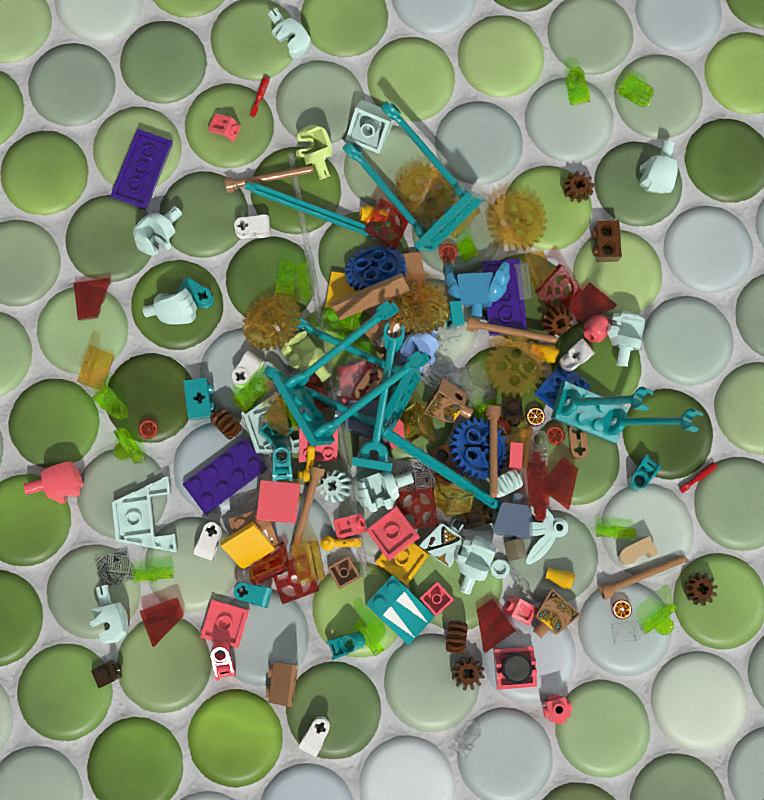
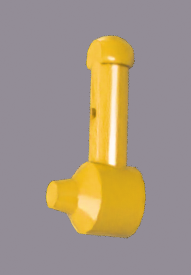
M308 445L306 467L302 471L297 472V477L302 478L304 482H310L311 480L309 469L311 465H314L316 446Z
M330 536L323 537L320 542L322 549L326 551H331L335 547L357 548L362 544L360 538L335 539Z

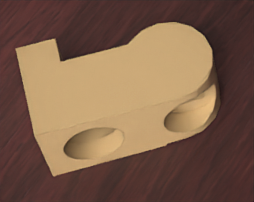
M650 536L621 549L618 552V560L623 565L633 564L638 557L644 554L650 558L657 555L658 552Z

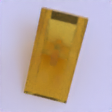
M279 395L263 416L262 422L283 437H287L290 430L284 399Z
M436 484L433 502L446 517L467 513L472 510L474 493Z

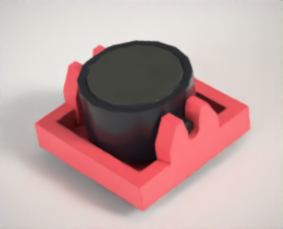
M534 646L494 649L497 690L537 687Z

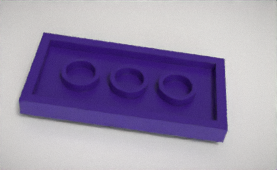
M137 129L110 195L111 198L147 210L173 146V141Z
M520 259L482 261L483 273L493 272L496 274L504 261L510 264V279L507 283V290L498 301L492 302V306L486 307L487 322L527 330ZM488 331L489 336L507 335Z
M243 438L184 482L183 486L203 513L207 515L268 468L258 454L255 453V450L248 441Z

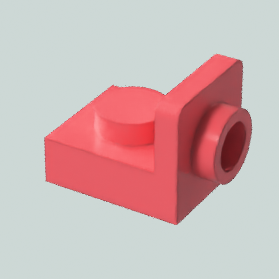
M215 113L208 130L213 134L225 136L229 141L234 142L241 126L232 117Z
M362 513L333 520L337 539L366 532V522Z
M510 596L504 604L502 613L530 626L538 608L520 598Z

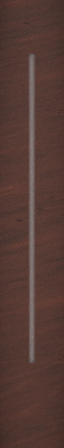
M295 153L287 154L290 169L297 168ZM299 176L291 177L295 198L303 200ZM297 210L317 326L319 330L326 333L306 215L304 212ZM320 339L321 349L326 354L329 352L328 342ZM330 360L324 365L328 372L331 373V376L327 379L331 399L339 402L332 362ZM340 424L338 426V445L343 472L346 473V477L351 479L348 485L353 487L347 491L350 493V496H348L350 513L355 515L358 514L343 424ZM362 533L354 536L362 541L361 546L357 547L361 576L365 577L369 576L363 537Z

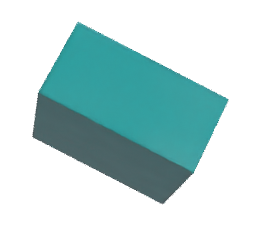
M461 301L449 302L444 307L447 331L459 330L465 324Z
M275 414L258 431V434L274 448L277 444L283 443L293 430Z

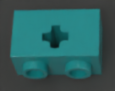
M207 378L185 380L184 389L188 419L190 421L210 419L216 411L215 402L211 401L210 395L214 394L212 382L209 383ZM200 395H202V397L205 398L202 399V403H199L197 401Z

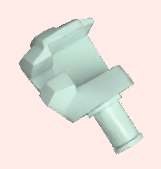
M278 8L273 9L274 13L271 10L268 16L275 24L271 34L280 43L295 35L287 44L289 55L292 59L306 53L310 47L311 39L303 25L294 18L284 20Z
M663 141L660 156H651L649 160L640 166V173L643 176L640 178L639 185L644 188V191L668 194L673 190L678 172V162L671 158L675 146L674 142Z
M173 206L164 216L156 212L142 218L133 230L138 250L151 256L157 255L158 251L153 245L154 243H160L166 250H169L171 248L169 238L175 233L172 224L182 215V212L176 206Z
M185 288L173 295L167 293L158 294L154 299V304L143 307V314L147 318L156 315L161 322L166 324H187L193 322L196 318L197 306L191 293Z
M629 311L614 313L612 316V326L607 328L611 344L619 348L616 362L618 366L628 367L630 352L640 350L645 318Z
M384 471L360 479L357 491L361 506H364L371 513L378 511V508L381 506H385L387 510L392 509L395 500L399 498L398 488L414 483L411 473L407 472L394 477L390 471Z
M478 535L474 537L466 536L462 544L461 553L456 554L454 557L458 564V570L465 575L459 589L465 594H471L476 580L484 581L486 579L497 550L491 542Z
M108 585L96 587L99 605L98 608L91 609L94 618L89 623L92 627L108 622L110 628L98 634L100 641L103 643L119 642L129 632L126 610L121 602H111Z

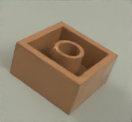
M349 556L328 567L339 590L361 578Z

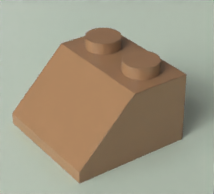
M274 662L273 666L270 665L268 677L271 678V686L267 685L265 698H269L268 703L288 707L293 705L298 664Z

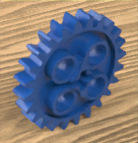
M375 245L373 249L367 246L366 251L360 249L361 253H354L355 258L349 257L350 262L346 263V280L349 282L350 287L353 286L354 291L358 289L359 291L401 273L406 277L405 258H403L402 253L398 254L397 249L392 251L391 246L385 249L384 245L380 248Z
M476 417L471 420L467 419L457 425L458 428L453 430L454 434L450 436L453 442L448 444L450 447H453V450L449 453L455 455L452 461L458 462L456 468L462 467V474L467 471L469 478L474 475L475 480L479 478L485 480L488 477L490 478V444L486 440L488 438L490 441V420L484 423L482 417L478 420ZM501 429L497 431L498 473L501 472L500 469L505 467L504 463L508 461L505 455L509 454V451L505 450V447L509 444L503 443L506 436H500Z

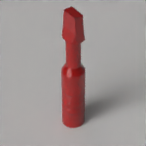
M266 77L262 79L255 104L251 108L249 115L252 117L256 116L259 103L263 99L270 79Z
M710 463L698 472L692 480L684 483L679 488L682 493L686 492L694 483L701 481L717 469L715 463Z

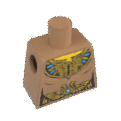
M442 378L428 399L424 414L454 423L459 415L469 419L474 409L465 405L467 393Z
M550 589L535 613L534 618L540 623L534 628L533 632L541 639L548 631L557 635L581 614L553 589Z

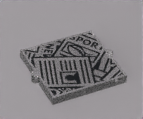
M420 461L409 463V466L397 471L398 475L410 472L413 477L414 483L404 486L411 502L423 496L427 497L429 493L440 488L431 468Z
M128 549L94 558L97 570L95 574L98 575L100 587L104 585L112 587L135 580L132 569L133 563L130 561Z

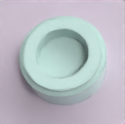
M496 559L491 563L490 573L493 577L502 579L509 574L510 567L505 560Z

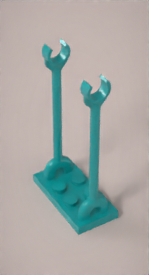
M386 101L381 106V109L389 118L399 124L450 183L460 200L454 206H449L444 211V215L440 219L435 220L430 225L431 228L427 230L415 219L364 159L362 150L355 143L351 144L348 141L342 148L349 157L356 160L412 225L414 232L419 237V240L414 244L418 251L432 252L485 200L480 194L469 192L460 185L402 118L401 112L396 105Z
M388 301L382 303L376 309L377 313L305 371L293 376L277 375L272 379L310 446L331 445L336 441L332 434L337 431L340 424L411 370L419 369L430 361L426 352L422 354L419 351L415 352L407 359L408 363L334 420L327 423L324 422L322 413L314 405V400L307 393L304 385L309 381V377L379 321L394 316L399 311L395 302H392L391 305Z
M294 316L290 323L294 326L295 330L299 332L306 331L335 346L342 341L312 327L310 323L300 317ZM351 344L344 349L384 368L385 360ZM268 365L263 372L267 376L266 378L271 381L277 375L284 376L283 373ZM393 365L392 373L394 374L402 366ZM418 369L411 370L401 378L399 384H396L392 389L390 401L386 403L383 426L389 427L392 431L422 377ZM304 386L312 398L342 413L349 408ZM358 411L351 416L374 429L376 418L366 416ZM381 437L380 441L386 444L388 440Z
M388 322L384 326L383 344L387 353L382 382L392 375L395 353L403 345L404 325H401V335L398 338H390L387 335L390 330ZM389 388L379 395L372 441L365 443L361 447L358 457H352L351 465L392 471L393 463L389 462L390 458L387 447L380 441ZM372 450L378 451L379 457L377 460L370 459L369 454Z
M563 381L560 385L551 418L610 443L617 444L620 433L625 426L680 425L682 430L697 432L699 427L692 425L691 421L695 415L702 416L703 413L694 408H689L681 416L627 418V407L620 404H630L635 410L647 411L650 407L643 404L642 400L647 393L653 395L654 392L641 386L632 395L602 397Z

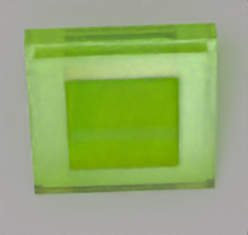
M470 236L456 245L464 262L479 256Z
M490 398L474 407L479 417H482L484 421L488 419L486 407L497 406L494 398Z

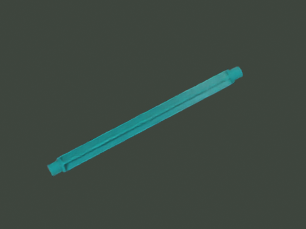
M247 181L245 189L253 194L373 239L386 242L388 234L382 232L381 229L256 182Z
M382 427L381 437L482 501L491 509L500 510L502 503L497 498H492L489 493L389 429V427Z

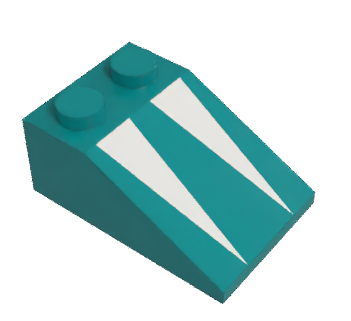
M393 575L365 604L407 645L435 617Z

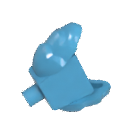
M504 261L496 274L493 272L457 274V276L449 264L445 267L444 278L448 286L447 291L455 301H461L465 307H471V316L482 317V307L492 306V302L498 301L506 292L507 283L510 279V264Z

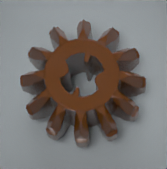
M577 170L574 175L569 173L568 178L564 179L563 183L565 185L562 187V190L566 191L565 197L571 196V202L574 199H577L578 203H581L582 199L587 201L589 196L593 194L592 188H594V183L590 182L592 180L591 177H585L586 172L580 175Z
M553 303L552 308L547 307V312L542 313L544 318L540 321L546 332L550 335L561 337L562 332L567 333V328L572 327L570 322L574 319L570 309L566 308L563 304L558 306Z
M220 407L210 417V421L227 439L231 440L242 430L241 424L225 407Z
M700 572L695 573V577L690 575L688 577L690 582L684 583L685 586L689 587V589L684 590V593H690L687 600L694 599L693 604L698 605L700 602L701 606H706V601L712 603L713 599L711 596H717L713 589H717L718 586L712 585L715 579H708L707 573L701 576ZM697 587H704V591L698 592Z
M455 620L448 623L446 636L447 652L464 654L466 651L468 632L466 622Z
M471 656L468 659V663L465 657H461L463 664L461 665L458 661H455V665L459 668H451L452 672L457 673V675L451 678L452 680L460 679L456 683L457 687L464 682L463 690H467L468 684L470 689L474 690L473 683L475 682L480 686L481 683L477 679L485 678L484 675L478 673L484 671V667L476 668L480 661L477 660L472 664L473 657ZM464 669H472L473 672L471 674L473 675L471 678L463 677L465 675L463 673Z

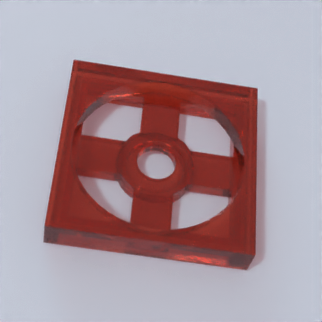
M379 198L363 231L395 250L409 222L395 206L383 198ZM382 208L390 209L388 216H383L379 213V210ZM396 215L400 220V226L396 224ZM375 220L381 223L382 229L380 233L374 230L373 223ZM386 220H389L391 222L390 227H387L385 225ZM391 230L398 234L393 240L386 238Z
M558 264L536 289L535 293L546 307L552 308L551 303L558 298L561 304L567 308L582 289L565 267ZM563 275V279L556 283L554 278ZM568 284H570L572 290L568 294V296H566V294L564 293V288ZM548 286H549V287H550V294L547 296V289H548ZM557 287L560 288V292L558 294L555 293V289Z
M434 487L399 492V498L396 499L397 507L404 515L412 514L414 516V529L438 526ZM421 493L429 499L430 504L421 503ZM408 495H412L411 506L403 507L404 499ZM415 506L420 507L421 510L419 513H415ZM425 512H431L429 519L423 524L422 516Z
M307 554L269 567L282 605L319 591ZM293 563H302L308 570L301 573L296 572ZM286 566L288 576L279 581L278 573L282 567ZM296 575L298 577L297 583L291 582L292 576ZM311 578L309 589L303 592L301 587L302 581ZM290 585L294 588L296 596L286 595L282 592L281 588Z

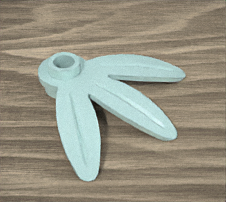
M524 496L523 505L530 506L532 514L543 521V523L532 522L533 536L544 534L527 556L526 563L532 564L547 553L556 537H563L567 534L568 524L562 518L554 519L553 515L541 503ZM557 524H560L562 526L561 531H558L556 529Z

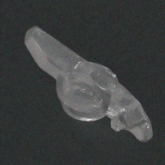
M513 568L511 572L516 581V590L519 593H525V597L534 602V595L529 588L528 581L522 578L518 571Z

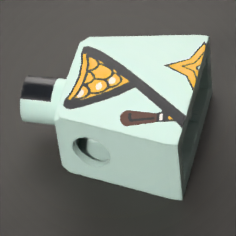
M456 519L452 521L449 527L441 523L419 547L450 568L464 540L458 535L464 525Z

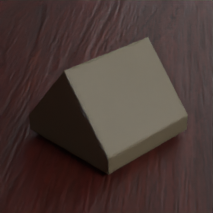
M523 539L504 542L508 561L527 558Z

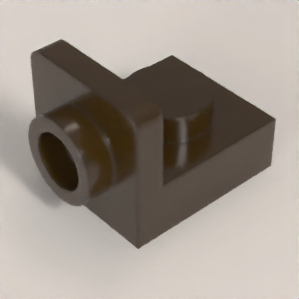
M522 398L502 400L504 423H509V426L520 425V422L525 420Z
M486 504L460 510L464 529L492 523L493 514Z
M110 660L91 670L98 689L122 678L120 675L122 673L121 666L118 662L115 663L114 660Z

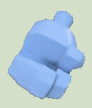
M431 321L425 332L420 330L414 331L406 338L399 352V360L402 367L408 363L407 359L417 351L421 354L423 352L427 353L430 358L429 365L433 366L436 363L433 354L439 348V343L435 336L442 328L438 322L434 325L435 321ZM423 366L418 369L420 373L424 372Z

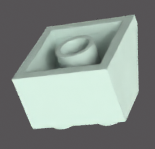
M361 100L355 108L346 140L380 154L394 120L389 118L381 107Z

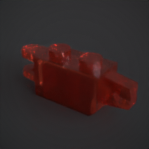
M538 451L531 452L532 462H528L526 470L529 506L534 507L535 518L541 522L547 518L546 505L551 504L548 468L546 462L541 461L540 452Z

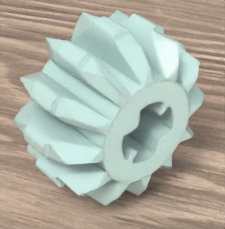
M512 469L498 476L497 497L500 498L522 487V478L517 470Z
M334 470L333 473L331 471L326 472L327 477H321L322 481H324L323 484H319V487L323 488L320 494L325 495V500H331L332 503H337L338 500L345 501L344 495L350 496L347 490L353 488L351 485H348L351 479L346 477L345 472L340 473L339 470Z

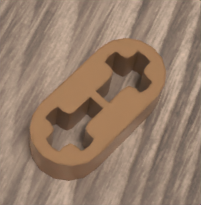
M370 369L356 387L355 397L358 401L361 399L359 390L363 391L367 386L369 387L367 390L368 394L382 383L383 375L379 369ZM377 373L379 380H374L372 384H369L371 380L369 375Z
M570 426L568 429L570 454L575 459H583L587 456L589 450L587 433L582 431L579 434V439H577L576 433H572L575 428ZM577 443L580 444V449H584L581 456L578 452L574 451L578 447Z

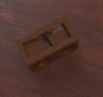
M619 220L597 221L594 227L591 228V237L595 239V245L592 247L593 257H596V262H618L622 257ZM601 230H607L609 232V235H603L601 233ZM603 247L609 248V250H610L611 253H610V254L604 253L603 250H602V248H603Z
M445 444L430 449V455L437 459L439 452H444L447 455V460L440 462L464 477V474L461 473V466L456 468L458 462L452 461L455 455L449 453L453 450V447ZM434 473L437 485L441 484L442 488L454 484L439 473Z

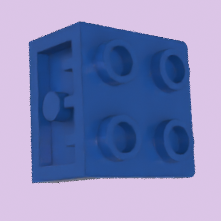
M559 365L535 392V395L553 410L561 382L566 381L585 390H589L591 385L574 371H564Z

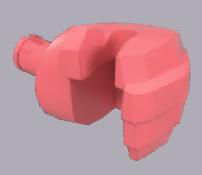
M68 461L41 470L40 480L23 483L26 495L44 491L48 499H53L62 504L67 502V495L72 497L80 496L83 482L78 468H76L73 462Z

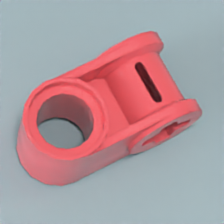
M224 640L215 641L211 649V659L216 681L223 677H236L235 664L231 656L229 644ZM223 650L225 653L217 654L216 651Z

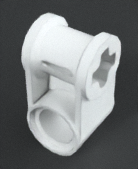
M268 215L240 217L234 223L236 236L240 239L266 238L271 236L270 218Z
M582 338L560 359V366L564 371L571 372L580 364L586 362L595 354V351Z
M248 350L232 373L234 385L238 388L247 387L254 376L260 371L265 361ZM244 375L245 380L241 379L238 381L237 376L241 377Z
M209 522L203 527L194 550L195 556L213 561L222 534V528L219 524ZM214 525L217 534H213L211 537L208 528H212Z
M323 716L315 718L298 748L316 758L329 731L330 724L328 719ZM323 722L326 729L318 731L315 724Z

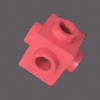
M554 694L548 696V700L543 701L544 706L542 710L545 719L548 718V721L555 722L556 725L567 722L566 718L571 717L572 706L570 700H566V697ZM557 706H561V713H556L555 708Z

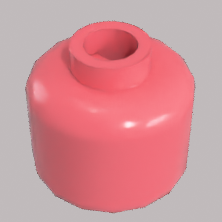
M594 315L584 324L583 333L585 338L590 342H602L608 336L607 328L611 326V322L606 316Z

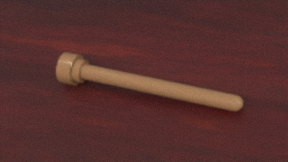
M305 166L239 180L230 177L225 178L224 182L227 193H232L238 190V187L246 186L247 181L263 183L312 173L314 168L312 166Z
M469 316L466 331L471 332L481 329L549 343H556L558 341V338L554 335L480 322L474 316Z
M487 406L486 416L490 420V496L495 498L498 495L497 420L501 416V407Z
M311 465L309 469L311 480L290 549V556L295 557L298 553L318 480L324 477L326 469L319 466Z
M681 555L616 583L607 584L605 582L598 585L599 592L602 598L606 600L612 597L615 591L685 563L687 558Z

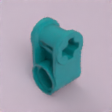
M188 277L184 278L176 294L186 288L191 293L197 306L204 309L211 307L214 303V298L210 290Z
M285 443L277 444L273 450V482L288 479L293 481L291 450ZM279 450H284L287 452V455L281 458L276 453Z
M645 454L628 478L627 484L629 488L633 491L645 488L659 472L662 465L657 464L649 458L648 454ZM635 477H639L642 480L641 486L635 483Z
M239 583L235 586L233 593L240 601L268 608L273 589L260 585ZM242 586H245V590L248 591V594H245L243 597H240V594L237 592V590L241 589Z
M357 631L326 641L333 655L331 657L332 660L363 648L365 645L364 635Z

